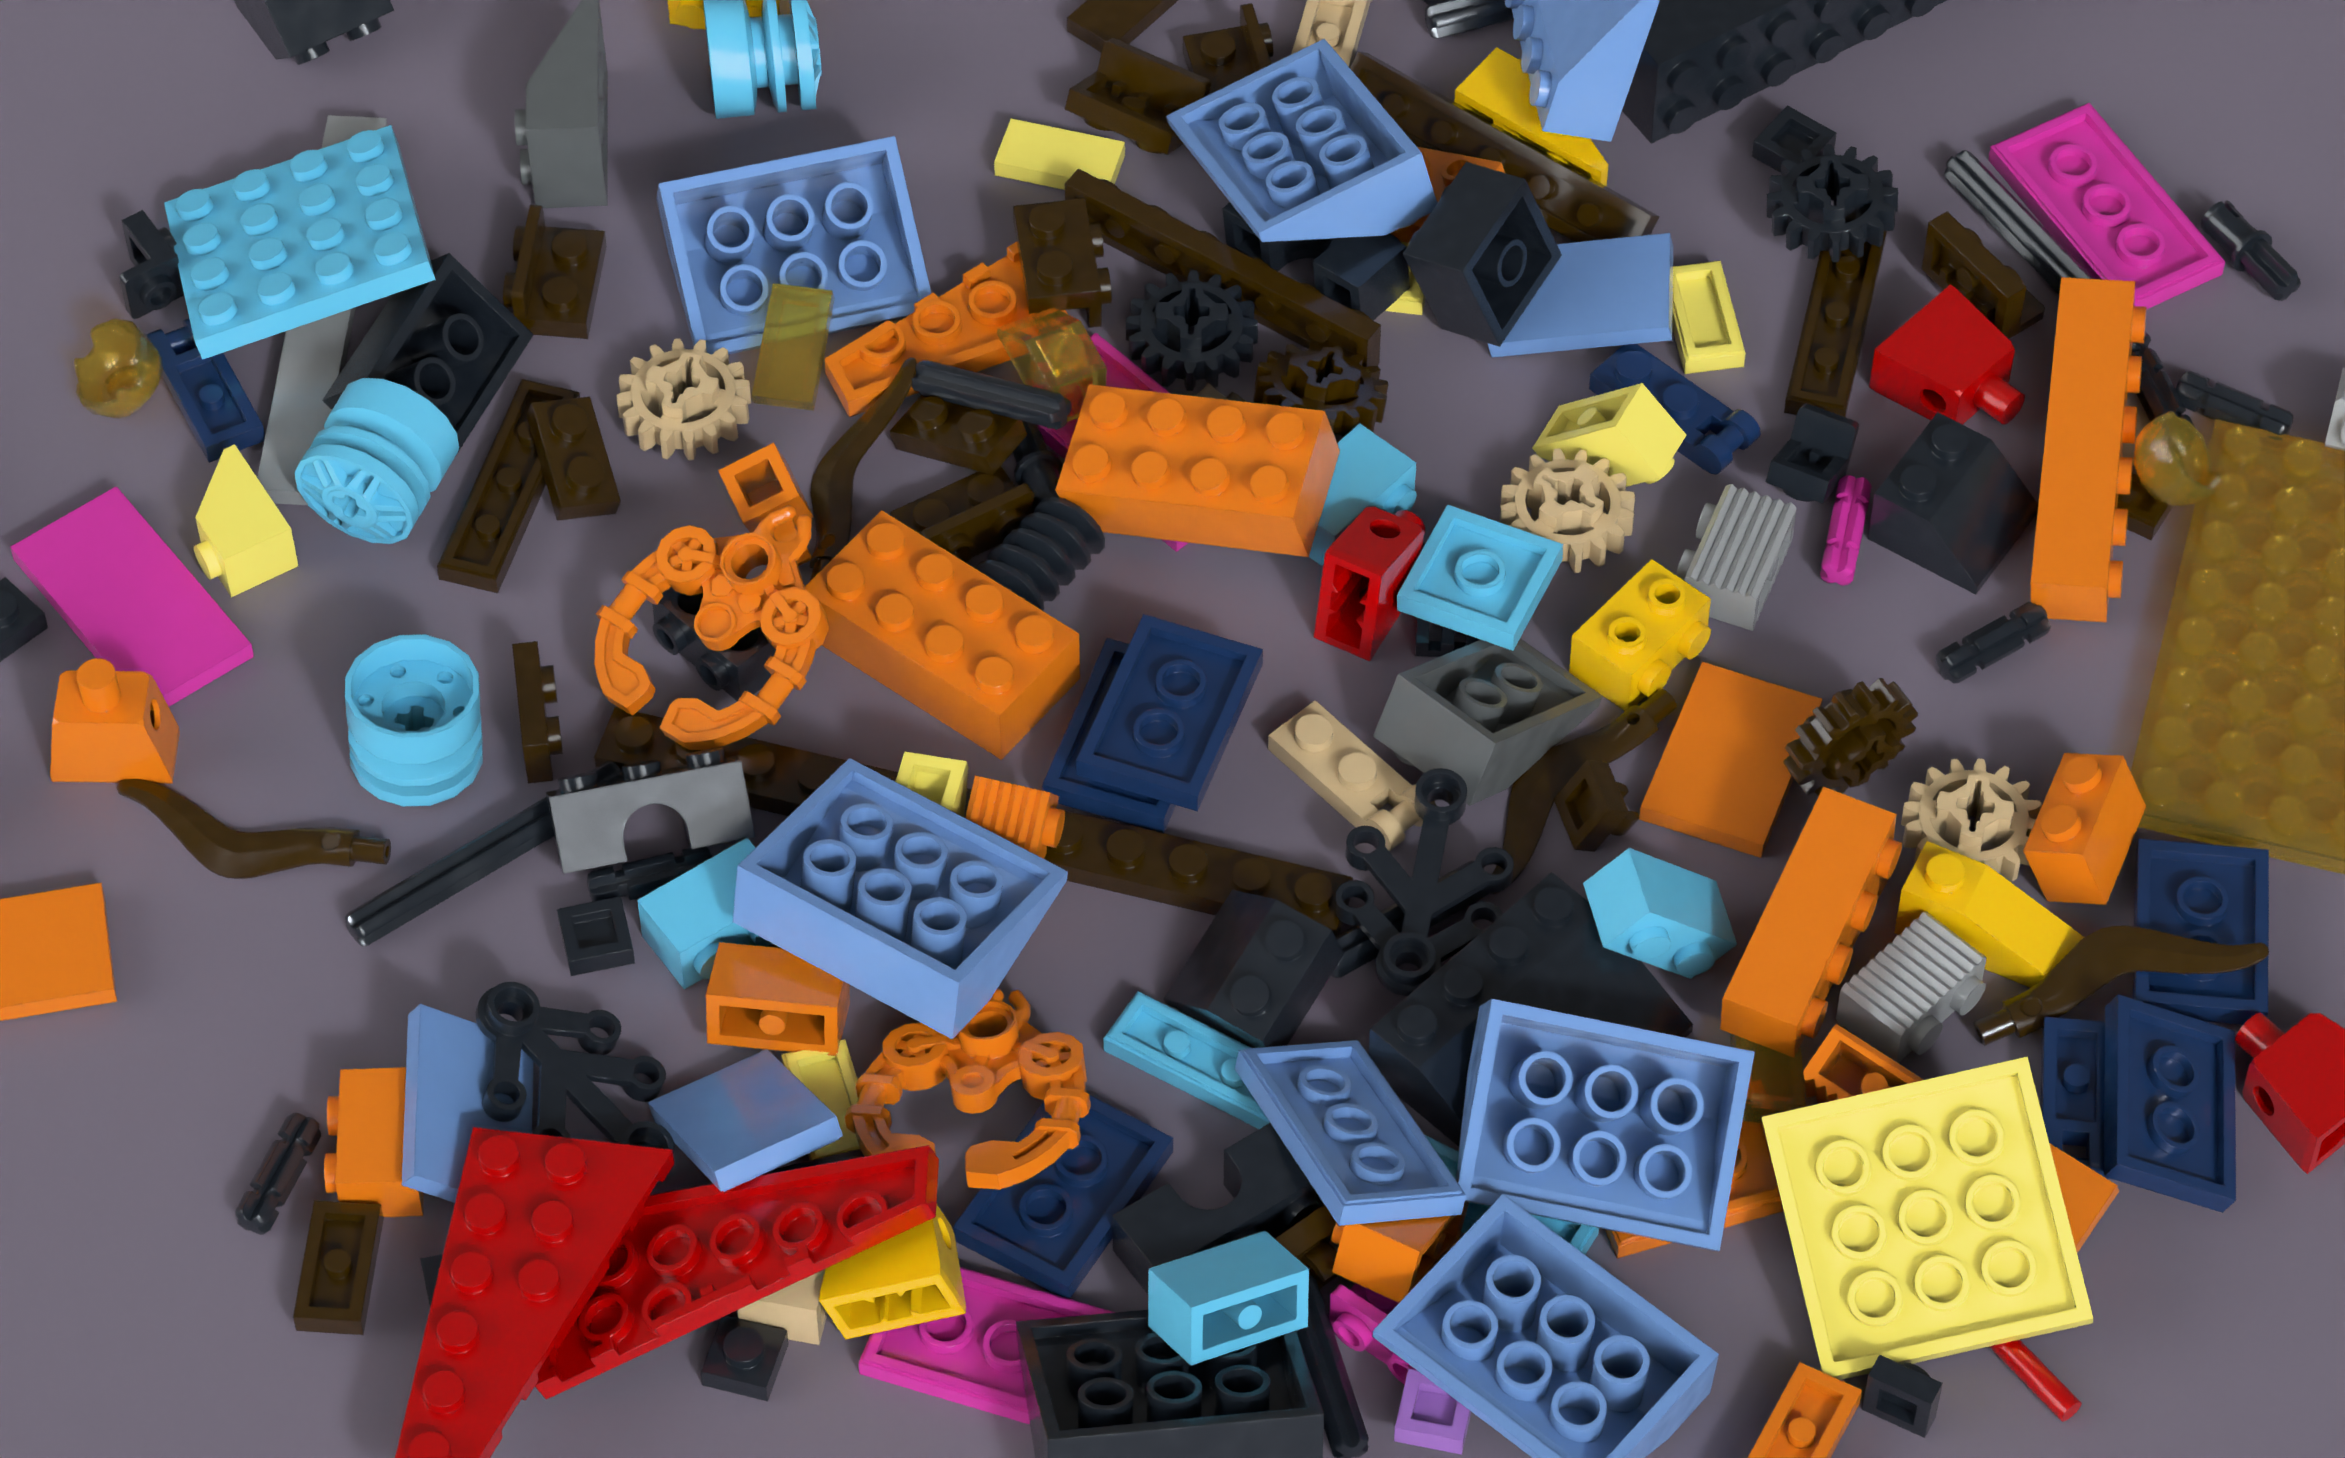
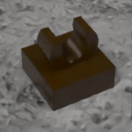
M1587 759L1554 798L1574 850L1595 852L1610 834L1615 836L1625 835L1640 818L1638 812L1628 811L1623 799L1629 792L1626 785L1616 782L1608 762Z
M1325 1204L1275 1239L1309 1269V1275L1317 1280L1319 1289L1338 1276L1332 1272L1337 1251L1329 1244L1336 1221Z

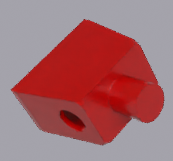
M1951 284L1874 350L1869 388L1929 420H1932L1936 413L1939 412L1963 425L1981 409L2002 425H2005L2018 414L2025 401V395L2008 383L2010 381L2015 352L2012 342Z
M1375 506L1366 507L1331 544L1324 557L1314 638L1370 662L1402 613L1397 611V594L1422 551L1426 528L1423 521L1416 514L1407 510H1400L1391 514ZM1368 587L1367 592L1360 599L1361 592Z
M2259 1012L2245 1022L2235 1037V1043L2254 1058L2249 1064L2242 1094L2245 1102L2297 1165L2308 1174L2345 1144V1028L2321 1013H2309L2285 1033L2263 1013Z

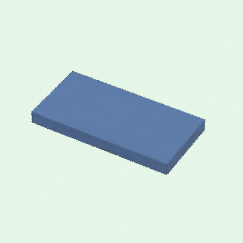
M1358 1040L1239 1050L1235 1065L1236 1072L1339 1226L1462 1215L1466 1194Z

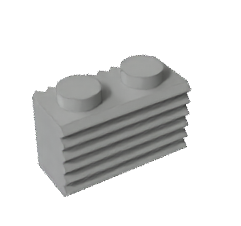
M1733 484L1725 486L1717 505L1709 502L1705 504L1696 529V538L1701 539L1697 551L1685 549L1676 576L1711 598L1710 618L1751 631L1754 630L1760 612L1763 610L1764 603L1767 601L1768 594L1771 592L1772 585L1775 583L1776 576L1787 555L1788 548L1791 546L1797 507L1792 502L1784 504L1780 498L1772 500L1768 495L1761 497L1756 491L1749 493L1744 487L1737 489Z
M1922 912L1918 919L1913 920L1910 927H1905L1901 935H1897L1892 943L1887 944L1884 951H1879L1875 959H1871L1867 966L1862 967L1859 973L1853 975L1849 982H1845L1840 990L1836 1020L1840 1026L1846 1027L1850 1033L1856 1034L1858 1038L1897 1063L1911 1051L1921 1055L1938 1039L1943 1029L1942 1022L1954 1011L1960 1015H1965L1978 1003L1986 988V984L1982 980L1987 957L1928 912Z

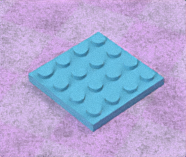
M391 125L374 131L359 132L348 140L319 150L301 152L293 159L260 170H248L234 179L205 189H193L183 193L176 199L164 202L170 232L177 243L174 246V251L179 259L178 269L192 333L202 360L436 280L399 143Z

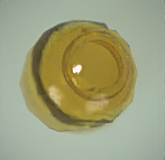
M114 318L100 323L90 330L93 342L92 350L85 357L75 358L74 367L78 380L76 395L83 406L92 414L120 419L130 416L141 409L152 397L161 381L163 362L150 338L132 321Z
M2173 411L2167 412L2145 425L2137 436L2133 463L2141 485L2155 500L2169 506H2187L2215 494L2214 487L2221 481V475L2211 470V457L2203 435L2187 419L2176 416Z

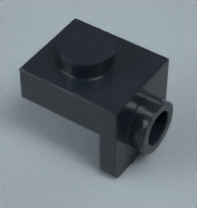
M143 210L121 220L129 258L135 267L121 273L119 279L126 310L133 319H138L154 310L162 309L172 301L184 296L178 269L179 259L174 251V246L177 243L166 227L157 229Z
M1810 404L1802 405L1798 410L1791 438L1771 460L1765 482L1782 488L1783 492L1793 499L1804 502L1817 501L1823 504L1838 486L1839 480L1846 476L1859 424L1854 420Z

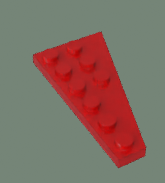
M473 1127L395 1458L491 1457L503 1438L502 1429L520 1400L526 1401L539 1381L537 1373L552 1349H559L610 1268L609 1259L628 1229L633 1231L645 1212L644 1203L658 1181L663 1182L674 1166L673 1150Z
M930 1145L760 1175L725 1192H721L714 1184L649 1195L644 1203L645 1212L633 1231L628 1229L609 1259L610 1268L559 1349H552L537 1373L539 1381L535 1387L547 1400L935 1218L939 1170L938 1157Z

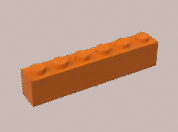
M2061 277L2030 583L2031 603L2041 605L2047 612V619L2107 622L2109 598L2121 599L2123 561L2112 559L2114 546H2126L2128 509L2117 508L2118 494L2130 495L2133 458L2122 457L2123 443L2135 444L2137 407L2127 406L2128 393H2140L2142 356H2131L2132 343H2144L2147 312L2146 306H2135V281Z

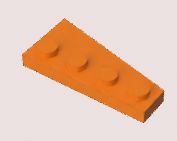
M1016 241L1006 248L1007 255L988 267L983 262L962 274L963 282L939 297L934 292L914 304L915 312L897 323L887 320L824 359L825 374L849 417L866 412L879 399L897 375L903 362L909 358H915L917 363L929 360L978 372L1073 338V322L1066 310L1029 314ZM911 387L906 397L917 394L919 391H915Z

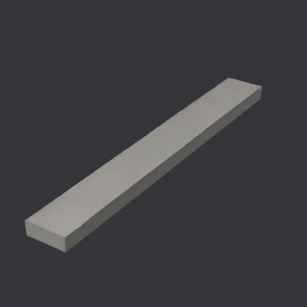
M328 115L322 148L348 140L362 131H374L388 126L387 118ZM356 307L296 327L285 333L257 476L275 504L308 505L297 489L294 473L317 433L324 430V424L332 411L322 400L345 367Z

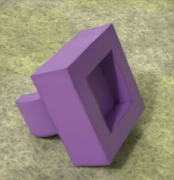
M1408 1369L1395 1424L1394 1441L1462 1455L1471 1411L1420 1372Z

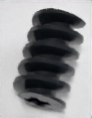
M1044 498L1035 507L1034 513L1028 514L1020 522L1018 529L1012 530L1004 538L1003 544L996 546L987 556V560L981 561L975 569L1043 611L1044 601H1053L1060 594L1059 585L1068 586L1076 577L1075 570H1084L1091 562L1090 554L1101 553L1105 548V537L1098 523L1078 505L1063 498Z

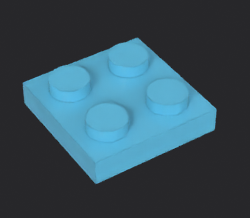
M1447 505L1397 594V611L1513 651L1563 560V544Z

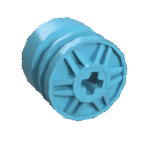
M703 0L716 119L754 115L757 103V88L763 87L770 88L773 103L778 113L787 112L785 85L793 84L798 85L801 110L816 109V94L822 70L816 17L813 16L807 0H789L790 14L780 15L777 14L776 0H763L762 16L760 17L749 16L745 0Z
M361 378L347 385L324 424V430L317 433L310 448L301 459L294 473L297 489L308 506L327 523L350 536L371 543L393 544L408 537L431 498L430 492L436 490L459 451L458 437L448 418L425 397L406 386L385 379Z
M423 634L398 635L374 643L355 658L345 677V704L350 748V767L359 784L378 799L405 807L437 804L454 798L473 783L483 764L479 673L469 655L450 641Z

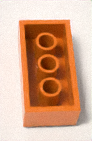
M1089 384L1055 490L1059 498L1078 505L1091 515L1101 527L1102 532L1309 557L1340 449L1325 411Z
M882 510L805 586V590L810 591L827 614L829 631L822 644L823 647L1000 760L1021 741L1080 679L1078 632Z

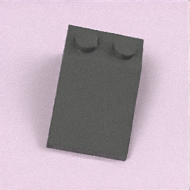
M581 0L526 83V109H515L517 146H528V149H520L522 185L533 184L535 205H542L543 208L608 206V70L600 0Z
M1521 638L1513 651L1479 640L1399 673L1373 736L1392 749L1394 755L1400 761L1417 767L1423 773L1432 769L1443 768L1459 774L1467 785L1466 804L1471 806L1511 786L1548 750L1559 743L1597 709L1603 696Z

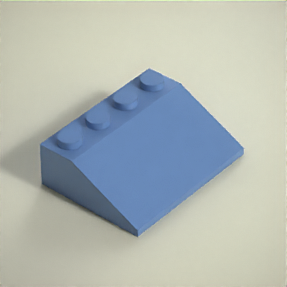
M1505 0V6L1512 9L1514 17L1513 37L1515 40L1520 41L1522 49L1521 69L1523 73H1528L1531 84L1530 104L1537 108L1542 131L1608 142L1612 141L1660 0Z
M1325 38L1166 116L1172 130L1261 242L1384 236L1399 228H1405L1414 224L1418 219L1430 214L1437 205L1422 152Z
M895 136L663 182L658 185L656 201L670 262L692 342L695 346L700 339L706 340L707 353L711 355L722 347L728 350L729 355L880 324L887 320L903 319L915 312L914 304L931 294Z
M849 758L737 866L733 922L953 1039L989 1002L1066 883L1068 871Z
M1496 999L1487 1001L1479 1007L1468 1067L1456 1181L1466 1194L1465 1201L1492 1206L1503 1194L1531 1215L1720 1251L1755 1052Z
M1503 1194L1373 1330L1372 1336L1532 1458H1645L1668 1440L1710 1394L1719 1357L1716 1351Z

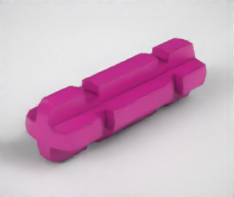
M1846 475L1838 482L1820 576L1826 583L1836 582L1841 586H1845L1853 581L1872 488L1871 483L1864 477L1855 478L1851 475Z

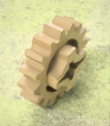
M674 339L672 351L664 352L659 346L654 344L650 346L651 359L649 361L633 357L630 360L632 374H620V393L616 395L619 418H623L624 431L627 437L639 436L640 449L643 451L652 448L655 444L661 445L662 458L669 459L675 449H684L686 458L694 460L696 448L704 446L712 454L718 453V438L723 437L727 440L735 441L738 438L737 424H748V404H751L749 380L744 378V367L741 362L729 364L728 350L724 347L711 355L707 353L706 340L701 339L695 344L693 349H684L681 339Z
M1558 448L1554 449L1552 461L1545 463L1536 454L1530 456L1529 472L1518 467H1514L1511 470L1510 485H1503L1501 490L1500 523L1563 544L1562 561L1569 562L1573 572L1579 573L1581 572L1582 560L1589 558L1595 565L1601 567L1605 565L1606 549L1617 554L1623 551L1624 536H1631L1633 532L1634 492L1626 491L1627 477L1624 473L1608 475L1610 463L1608 459L1603 458L1594 465L1587 463L1586 450L1580 449L1574 460L1565 459L1564 453ZM1603 506H1605L1608 514L1603 512ZM1526 507L1532 509L1531 516L1529 515Z
M1978 758L1973 770H1964L1963 765L1958 759H1952L1949 774L1944 775L1938 769L1931 767L1927 769L1925 784L1913 782L1911 785L1909 800L1904 802L1901 825L1905 827L1903 845L1907 848H1916L1914 864L1926 841L1984 863L1996 872L2001 873L2005 878L2014 881L2018 878L2020 864L2030 866L2023 849L2042 807L2041 801L2027 800L2030 784L2026 780L2017 782L2014 785L2008 782L2010 768L2006 766L2000 768L1995 774L1986 772L1984 759ZM1970 816L1975 817L1974 832L1969 830Z

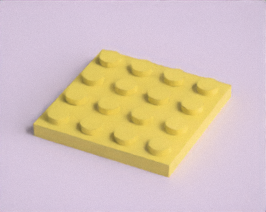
M2028 1056L1762 1117L1820 1367L1823 1373L1842 1380L1869 1374L1879 1355L1897 1363L1908 1362L1913 1364L2093 1323V1315Z

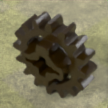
M1310 342L1309 349L1302 351L1294 344H1287L1285 355L1276 351H1270L1267 362H1259L1253 403L1325 411L1334 435L1340 434L1344 438L1359 423L1374 432L1375 422L1382 423L1387 402L1388 381L1379 379L1381 369L1378 366L1363 367V355L1356 354L1349 358L1343 356L1342 346L1335 345L1333 348L1323 346L1321 350L1317 342Z
M1878 678L1869 688L1863 681L1858 682L1853 690H1842L1834 694L1827 706L1824 708L1816 707L1812 711L1814 716L1806 718L1802 725H1798L1795 731L1800 738L1786 745L1785 749L1790 756L1783 761L1784 765L1807 795L1815 791L1819 797L1823 787L1831 790L1834 788L1837 792L1844 793L1848 787H1856L1868 782L1875 770L1885 769L1889 765L1888 761L1895 759L1898 752L1904 750L1906 746L1901 738L1915 732L1916 727L1911 721L1918 716V712L1896 682L1893 681L1887 685L1883 678Z

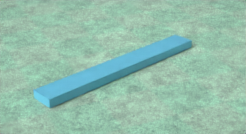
M1139 991L1136 992L1103 1038L1105 1052L1257 1129L1270 1123L1235 1070L1239 1050L1251 1047ZM1425 1135L1456 1180L1459 1152ZM1469 1202L1461 1232L1466 1233L1491 1206ZM1532 1215L1583 1254L1587 1253L1599 1233V1228Z

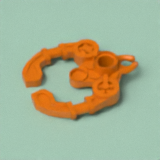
M790 505L769 513L760 521L753 533L712 538L705 529L688 525L673 529L662 538L656 551L643 559L632 571L626 572L621 579L625 586L609 607L602 605L596 613L600 622L595 638L594 665L598 682L608 701L633 716L653 698L656 688L649 673L642 664L628 657L630 639L638 631L637 627L631 622V619L645 600L657 605L664 596L662 593L672 587L675 592L689 596L703 593L699 611L694 619V629L708 649L713 651L727 650L747 633L761 627L762 632L776 651L775 655L770 656L764 664L766 670L772 675L757 696L744 691L736 703L721 710L714 709L698 698H677L668 707L660 726L661 731L666 737L688 750H706L722 747L743 739L768 723L775 725L781 717L778 709L793 688L801 690L807 682L805 677L812 664L815 651L824 643L829 631L827 614L810 591L805 590L797 560L804 553L811 539L812 518L806 514L800 515L796 520L797 535L788 542L778 541L774 537V530L777 525L795 518L796 509ZM767 565L762 574L752 579H746V576L753 568Z
M997 988L989 1002L953 1039L922 1023L905 1024L892 1030L882 1042V1053L871 1063L867 1071L858 1078L856 1083L858 1101L857 1104H852L847 1108L845 1114L846 1128L856 1134L859 1148L864 1156L930 1145L936 1154L935 1144L920 1135L891 1133L890 1111L884 1108V1105H894L900 1101L903 1093L902 1089L908 1091L927 1090L943 1082L947 1077L950 1083L954 1106L964 1113H981L995 1105L998 1096L1008 1085L1022 1079L1023 1088L1032 1097L1044 1100L1045 1111L1052 1118H1041L1036 1122L1034 1131L1019 1142L990 1140L972 1145L965 1152V1171L969 1188L1001 1190L1019 1184L1052 1165L1068 1149H1074L1079 1145L1081 1133L1078 1122L1080 1118H1084L1089 1113L1091 1107L1090 1096L1086 1092L1085 1086L1087 1074L1083 1044L1074 1036L1061 1032L1042 1034L1028 1023L1031 1015V1005L1022 991L1013 990L1010 992L1008 1000L1015 1009H1013L1009 1004L1002 1002L1005 995L1001 989Z

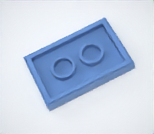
M1670 233L1557 244L1562 256L1501 346L1498 347L1488 343L1491 358L1672 340L1673 243Z
M419 1004L408 1014L402 1186L455 1203L473 1127L532 1134L534 1061L521 1049L518 1081L524 1085L527 1096L519 1116L509 1122H499L490 1118L482 1107V1099L493 1077L494 1042L481 1032L477 1023L423 1004ZM494 1094L501 1103H514L512 1098L506 1094Z
M768 1049L648 1102L654 1122L670 1133L674 1143L721 1192L730 1190L843 1137L837 1116Z

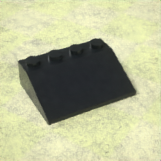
M1551 872L1370 1028L1369 1056L1396 1095L1459 1146L1467 1073L1479 1007L1487 1001L1496 999L1685 1038L1692 1032L1693 1023L1642 961L1603 947L1589 901Z
M1148 1310L1016 1321V1336L1035 1458H1323L1324 1413L1296 1331L1190 1365L1148 1326Z

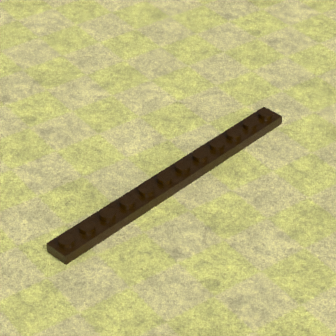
M614 707L594 759L595 767L606 761H613L619 766L620 770L625 765L649 760H660L663 770L687 765L685 755L700 750H688L666 737L660 729L664 718L636 712L632 716L621 708ZM748 737L722 746L725 758L737 756L742 762L750 807L790 816L847 761ZM862 764L896 781L898 772ZM967 788L965 816L972 790ZM1065 811L1064 827L1058 846L1056 848L1047 846V853L1044 858L1068 871L1067 881L1215 916L1232 890L1276 899L1331 929L1335 936L1340 933L1343 924L1335 914V894L1342 883L1353 880L1351 876ZM1348 898L1344 901V903L1347 906L1349 905L1351 898Z

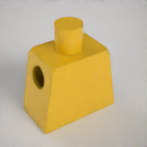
M937 1204L935 1218L825 1269L819 1301L845 1340L966 1314V1302L955 1235L950 1223Z

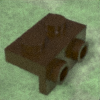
M1111 38L1103 44L1097 71L1069 89L1065 110L1083 117L1085 123L1095 129L1114 131L1134 140L1135 144L1144 151L1168 155L1184 143L1169 126L1166 116L1208 96L1211 82L1191 71L1118 39Z
M1085 198L1013 206V222L1029 314L1086 308L1089 328L1102 327V304L1112 303L1111 281L1108 267L1097 268L1096 258L1104 256L1100 221L1089 222Z

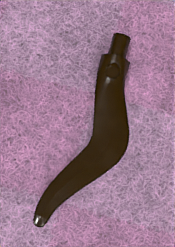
M909 358L903 362L889 387L831 447L814 472L810 494L817 533L816 546L810 560V568L813 569L810 581L849 543L852 524L853 480L856 468L907 396L912 386V379L916 375L915 367L917 360L915 358Z
M1659 689L1640 706H1630L1613 722L1603 728L1552 747L1513 783L1502 848L1512 856L1514 861L1511 883L1522 873L1533 856L1556 795L1587 759L1605 761L1609 764L1633 750L1659 730L1657 724L1677 708V704L1669 692ZM1496 865L1492 875L1503 873V868Z
M125 779L121 780L117 785L120 795L138 802L151 811L204 867L226 878H254L313 864L352 867L357 861L387 865L390 859V839L360 836V831L356 829L321 827L240 832L226 827L196 804L159 784L145 780Z
M2121 925L2101 928L2083 938L2039 983L2021 994L2002 1001V1010L1974 1021V1027L1984 1046L2013 1033L2021 1038L2041 1029L2044 1017L2059 1018L2101 987L2123 974L2136 971L2177 974L2233 972L2261 962L2269 955V949L2262 942L2224 945L2189 939L2141 927Z

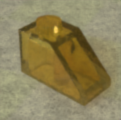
M1052 307L997 328V335L1025 385L1061 393L1064 398H1068L1071 401L1072 411L1067 415V422L1079 417L1089 384L1106 386L1107 367L1081 320Z

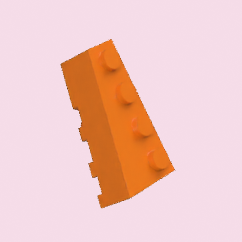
M1822 788L1722 998L1720 1030L1793 1058L1805 1036L1813 1039L1816 1037L1828 1007V1001H1825L1833 983L1840 985L1852 958L1853 946L1861 931L1864 932L1867 929L1877 901L1898 862L1902 842L1894 840L1897 814L1829 788Z

